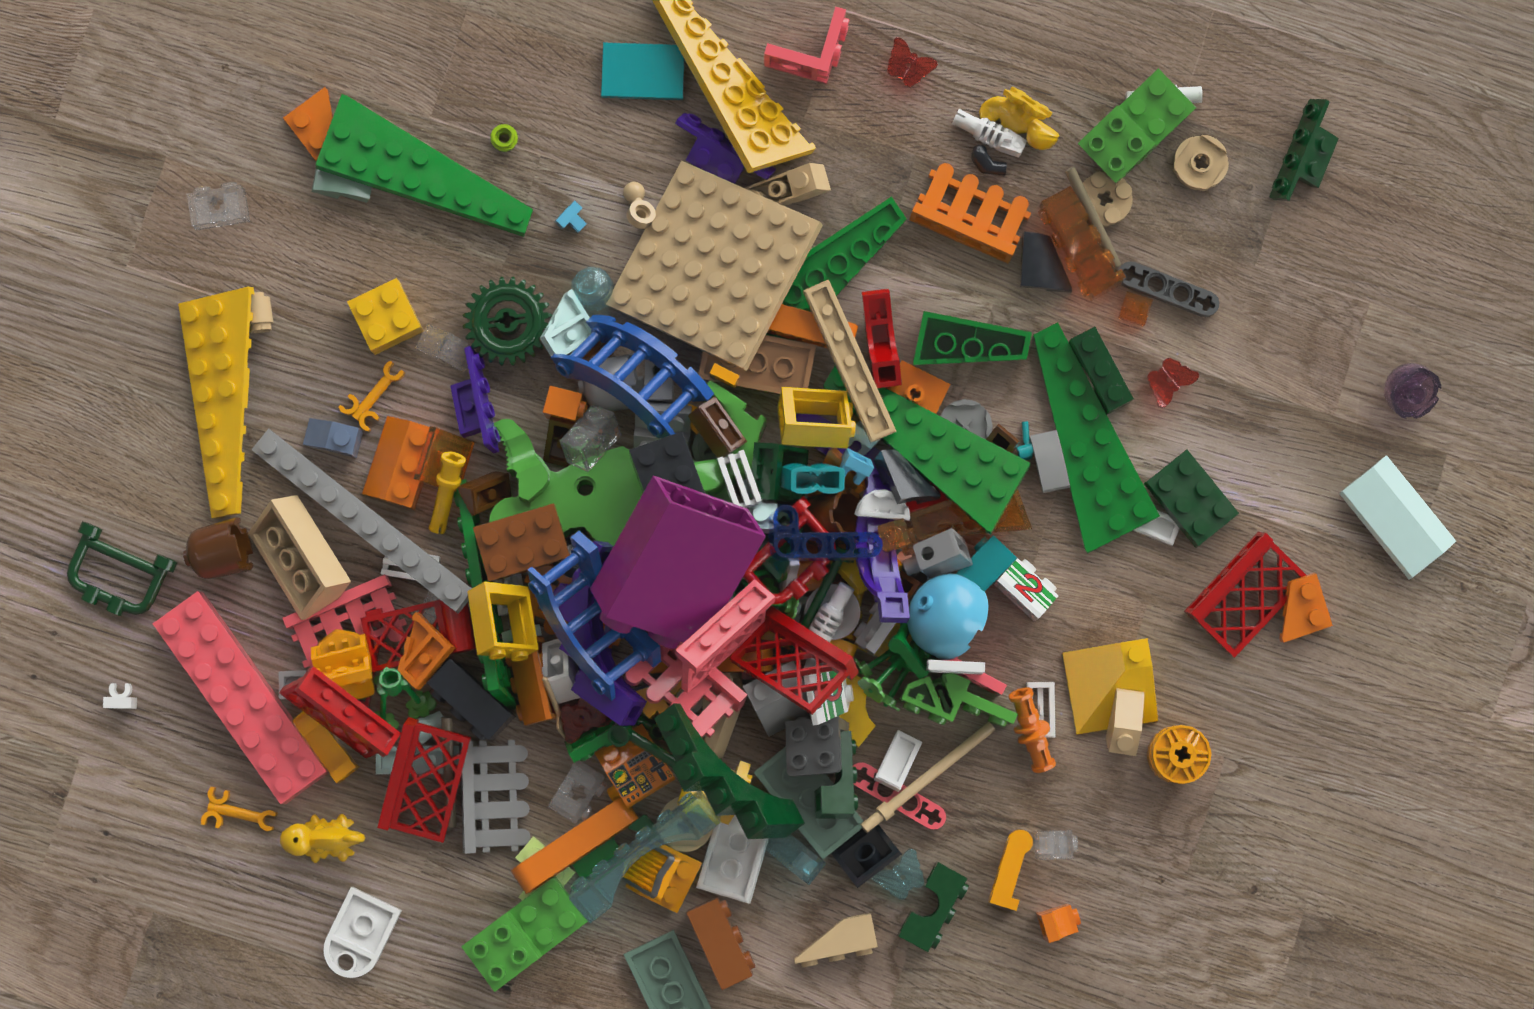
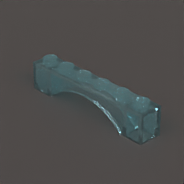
M697 791L694 794L691 792L687 793L678 802V807L672 811L670 809L664 811L657 818L658 822L650 828L648 826L642 828L635 835L636 839L629 845L623 843L614 851V856L608 861L605 859L601 860L593 867V873L586 878L581 876L570 886L572 889L569 900L589 923H592L612 907L614 894L620 880L629 867L641 856L656 847L670 842L699 840L720 823L721 816L715 815L707 797L702 791Z

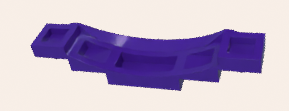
M873 469L870 476L865 477L866 490L863 497L874 490L886 489L891 491L889 484L883 485L877 469ZM857 516L855 529L856 564L864 585L874 595V602H878L879 621L883 623H907L910 619L907 593H904L899 574L895 542V519Z

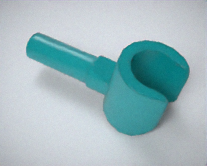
M1024 421L1022 422L1024 445L1018 446L1016 450L1018 457L1029 460L1033 457L1034 450L1029 437V422Z

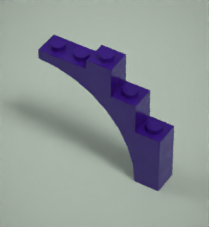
M593 541L598 547L602 565H604L614 546L608 542ZM580 568L574 572L572 582L579 577ZM560 583L553 591V595L555 596L569 584ZM585 586L558 608L563 618L570 622L594 603L595 597L590 588ZM602 612L573 633L584 650L605 635L603 622L600 619ZM561 644V646L559 647V649L562 650V651H563L564 653H566L567 655H569V653L567 652V650H566V649L564 648V646ZM608 647L592 659L605 674L616 666ZM579 670L576 674L575 683L571 688V691L620 726H634L647 703L644 698L626 683L623 676L614 681L616 698L612 701L605 694L600 695L594 690L591 684L592 681L582 670Z

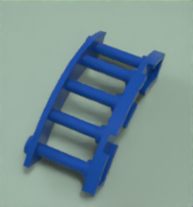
M592 315L586 321L591 328V334L570 355L553 354L551 357L556 364L557 371L567 379H578L588 382L608 392L632 410L647 425L649 432L657 438L676 434L669 426V423L690 401H708L714 395V392L691 366L686 369L675 359L678 354L653 335L629 322H626L624 325L616 323L615 317ZM599 341L606 343L589 362L582 359ZM619 346L634 351L635 353L614 375L599 367ZM644 359L649 360L661 370L637 393L625 384L623 380ZM668 378H671L682 389L683 393L660 415L647 400Z
M578 531L570 537L573 548L571 554L543 576L533 567L528 569L530 579L528 586L535 595L554 633L572 659L592 681L591 684L594 690L600 695L605 694L612 701L616 698L614 681L640 661H646L654 668L661 662L660 645L645 630L637 627H632L631 631L627 634L611 629L586 650L577 641L573 633L602 612L598 602L594 599V603L569 623L565 622L558 607L585 586L591 588L603 566L598 547ZM578 563L581 570L579 577L554 596L551 583ZM618 638H625L633 647L634 652L605 674L592 659Z

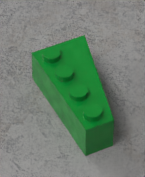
M923 311L913 365L1027 360L1032 332Z

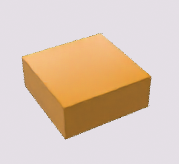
M714 363L710 371V377L733 388L736 387L740 379L738 374Z

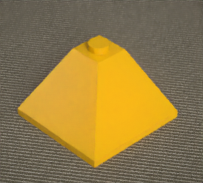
M1148 638L1062 653L1076 735L1108 729L1117 688L1144 692L1142 724L1158 721Z

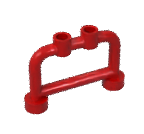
M804 496L800 497L787 509V512L794 520L756 553L743 576L748 584L755 579L771 592L753 571L801 527L807 524L823 542L824 552L798 577L792 580L783 591L777 594L772 593L775 596L773 605L783 604L792 597L796 600L801 598L809 590L806 584L812 578L819 581L829 572L826 565L835 554V541L831 534L807 509L811 504Z

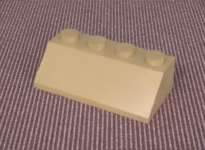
M298 495L271 500L248 534L301 620H305L339 599L351 583V580Z

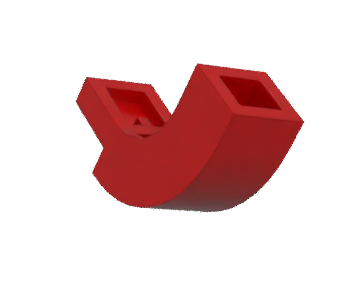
M889 289L862 292L864 326L873 380L877 388L902 385L900 360L894 335Z

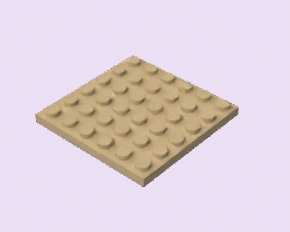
M681 160L655 210V218L651 225L644 230L606 305L747 371L823 225L820 221Z

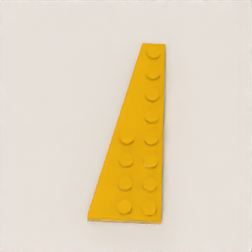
M652 0L747 173L813 153L816 149L813 142L809 144L799 133L801 128L796 123L792 124L782 113L783 107L769 98L764 90L765 86L741 58L736 59L727 49L729 44L724 39L720 40L710 29L711 23L706 18L704 19L697 14L691 0Z
M244 287L178 303L212 519L241 514L243 482H240L241 463L244 461L245 452H242L243 434H246L244 409L248 406L250 369L247 368L248 350L251 348L252 339H249L250 321H253L251 295H254V287Z

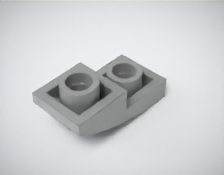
M1057 430L1031 435L1030 442L1034 450L1033 453L1042 492L1047 493L1070 488Z

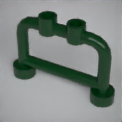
M82 521L78 529L82 536L67 570L68 582L72 588L83 593L81 597L83 601L97 605L99 600L108 604L106 608L108 612L118 616H122L123 611L133 615L143 614L148 611L156 600L167 572L174 573L178 562L157 554L152 564L100 541L99 537L103 529ZM88 548L152 575L153 579L143 601L139 604H134L94 585L81 581L78 577V571Z
M640 715L635 725L643 724L645 729L649 731L652 739L665 741L662 733L656 729L658 727L657 723ZM615 723L609 729L608 739L614 746L622 747L630 741L670 767L676 764L671 753L632 730L634 726H620Z

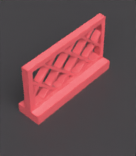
M754 579L676 649L675 656L683 662L681 689L687 694L741 646L765 621L766 609L775 602V596Z

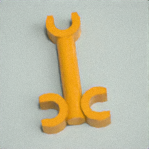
M388 361L384 365L383 377L361 403L354 395L349 394L348 398L353 401V407L351 409H345L341 405L338 407L343 414L351 415L359 421L360 427L366 432L371 431L365 424L368 417H373L377 421L380 420V417L375 412L369 411V409L392 382L400 381L405 375L403 370H400L397 375H390V369L394 365L392 361Z
M211 786L207 794L210 801L207 812L201 817V825H207L208 818L214 816L217 820L215 828L219 829L224 822L222 815L258 823L260 828L265 831L274 830L273 826H268L265 823V818L268 815L277 816L278 813L276 811L266 810L260 813L224 804L230 798V790H225L223 797L217 799L215 797L216 787Z

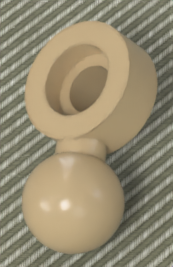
M630 182L623 190L624 198L632 203L626 214L627 220L638 229H646L651 225L656 216L655 209L650 203L643 200L645 196L644 187L638 182Z

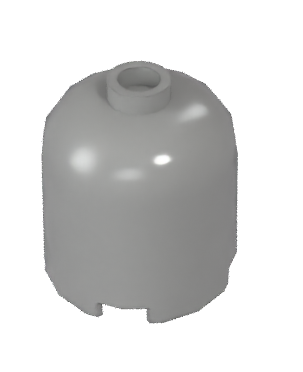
M634 353L607 358L599 367L614 375ZM636 368L623 380L625 384L637 393L644 388L643 376H637ZM585 381L578 382L579 393L586 397L592 409L598 412L629 409L603 389Z

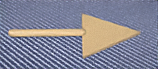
M543 677L542 681L556 713L557 730L565 740H568L569 737L560 704L556 701L548 678Z

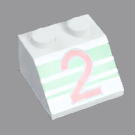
M1017 558L996 580L994 585L1031 620L1036 621L1058 597L1054 592L1057 588L1047 578L1041 580L1034 574L1036 568L1029 561L1024 559L1021 562Z
M806 659L804 668L816 666L815 659ZM834 671L821 673V681H830L837 673ZM817 674L803 676L805 685L817 683ZM846 679L811 715L813 726L848 712L850 702L854 701L852 685H847ZM817 690L807 692L808 703H811L817 697Z

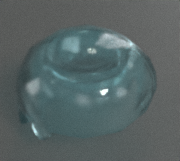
M586 267L578 271L571 283L572 290L582 306L587 310H601L605 308L615 287L607 272L598 267Z

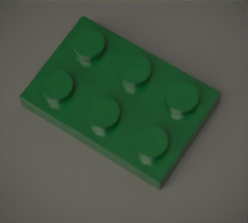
M1188 449L1144 483L1195 548L1239 514Z

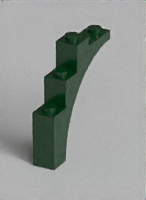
M672 704L654 718L676 761L672 769L683 791H704L715 815H736L747 839L786 838L805 824L793 799L779 798L765 793L733 772L703 740L689 720L681 704Z

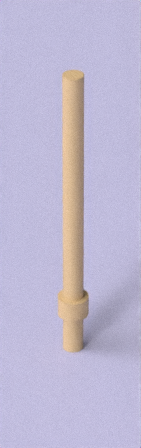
M990 722L986 723L889 802L886 803L884 801L876 808L874 814L860 824L863 830L868 833L883 820H889L895 815V810L995 731L994 726Z

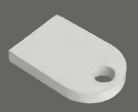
M351 887L324 943V957L330 969L336 974L347 978L359 977L372 970L377 964L402 910L357 888ZM348 954L353 958L354 964L350 970H344L339 966L341 955Z

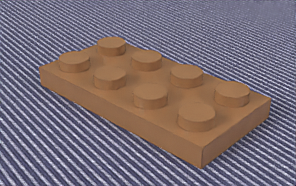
M765 335L747 371L703 351L698 375L704 381L711 380L714 383L724 384L710 377V371L714 363L740 376L736 387L780 395L781 387L808 388L817 345Z

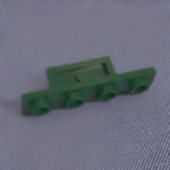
M1309 99L1304 107L1303 115L1293 134L1288 152L1283 158L1279 174L1273 182L1272 191L1269 196L1271 199L1290 201L1298 179L1310 187L1319 188L1339 140L1338 137L1320 127L1330 103L1327 99Z

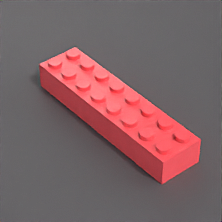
M197 591L152 623L280 804H287L329 773L294 725L291 714L203 592Z

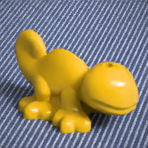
M1013 86L1010 88V91L1007 89L1003 91V95L1006 97H991L980 107L979 114L981 119L988 118L989 121L996 122L1000 118L1001 125L1004 128H1008L1016 134L1027 133V143L1037 150L1050 149L1058 141L1059 134L1040 121L1051 117L1053 112L1047 106L1033 100L1025 92Z
M313 814L309 822L293 824L281 833L280 845L291 855L311 857L313 863H317L320 858L325 859L328 855L338 857L341 862H345L349 856H353L355 853L348 847L364 842L365 835L348 829L354 824V821L347 819L344 814H340L337 819H332L330 822H327L324 818L319 819L316 814Z

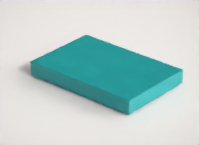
M603 42L602 98L683 100L684 57L677 45Z

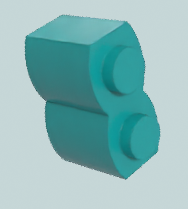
M791 463L782 467L781 487L799 494H809L815 491L834 494L844 490L845 470L840 467L826 463H817L811 466Z

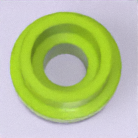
M501 124L493 129L490 139L495 149L507 152L516 146L518 135L512 126ZM503 134L509 136V141L506 143H502L499 140Z

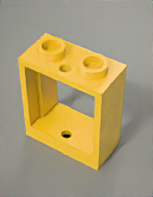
M781 387L777 407L781 444L848 448L850 437L854 438L855 421H851L853 404L848 402L847 391ZM795 413L837 416V424L796 422Z
M483 582L467 591L477 655L489 656L492 660L506 657L511 658L512 661H523L528 659L529 654L539 650L528 586ZM491 604L507 605L513 644L497 642Z

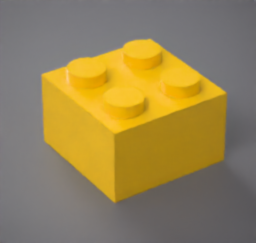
M397 278L347 301L370 351L374 355L424 332Z

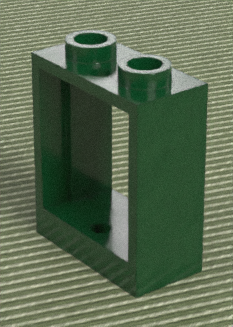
M754 442L752 474L761 500L793 504L800 497H805V494L795 493L782 488L781 473L782 467L787 464L798 463L808 466L809 450L777 443ZM750 489L749 498H754Z

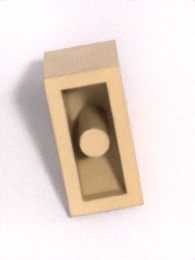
M1116 689L1106 734L1109 752L1136 756L1142 732L1144 692Z

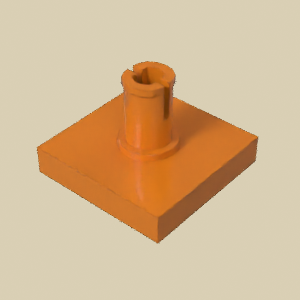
M901 360L902 385L891 386L887 389L936 414L951 384Z

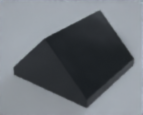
M879 824L868 833L863 828L831 853L857 888L902 855Z

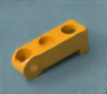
M301 712L292 720L298 731L327 768L335 783H341L360 768L334 734L305 712Z
M1017 829L1009 834L989 896V903L1017 911L1020 900L1012 898L1024 855L1033 846V839L1029 832Z

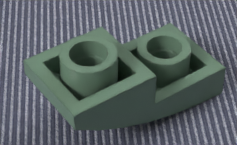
M316 169L311 192L336 199L341 195L367 203L370 199L372 187Z

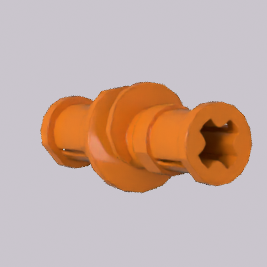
M1029 687L1020 688L1011 692L1008 696L1010 702L1014 703L1016 713L1018 714L1017 720L1019 725L1014 727V733L1022 734L1018 737V743L1026 745L1033 763L1031 765L1032 771L1034 773L1046 772L1056 766L1055 759L1051 758L1048 749L1049 744L1045 737L1050 730V725L1047 721L1039 720V713L1032 699L1033 689Z

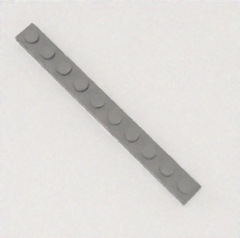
M268 428L252 448L253 452L458 614L469 601L467 591L472 589Z

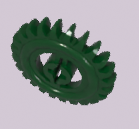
M500 277L499 285H496L493 280H489L490 288L487 289L480 285L479 288L482 294H471L475 303L468 302L465 304L471 310V312L462 315L470 320V322L462 326L463 329L471 330L465 338L466 340L475 339L471 345L473 350L481 347L479 357L482 358L489 353V363H493L496 357L499 358L500 366L504 365L506 358L509 359L512 366H515L516 357H519L523 363H526V353L536 357L533 348L544 349L539 340L543 330L548 325L545 320L552 317L551 313L543 312L550 304L548 302L539 303L544 294L538 293L533 295L536 286L532 285L526 289L525 279L518 285H516L515 277H511L508 284H506L503 277ZM505 301L520 305L526 312L517 314L511 308H503L496 313L495 317L488 318L491 309ZM506 316H510L515 321L510 323L509 328H506L501 323L506 320ZM521 324H527L524 332L518 338L510 341L500 340L489 331L491 328H497L502 334L511 336L519 331Z

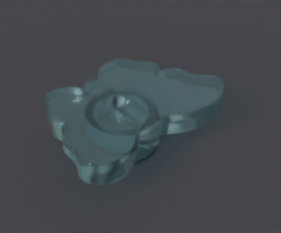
M913 848L904 852L899 865H894L892 867L893 870L884 869L872 877L874 882L880 884L885 890H889L890 894L901 900L908 896V890L913 889V887L920 888L924 885L923 872L920 869L917 852ZM901 875H905L903 880L900 879Z

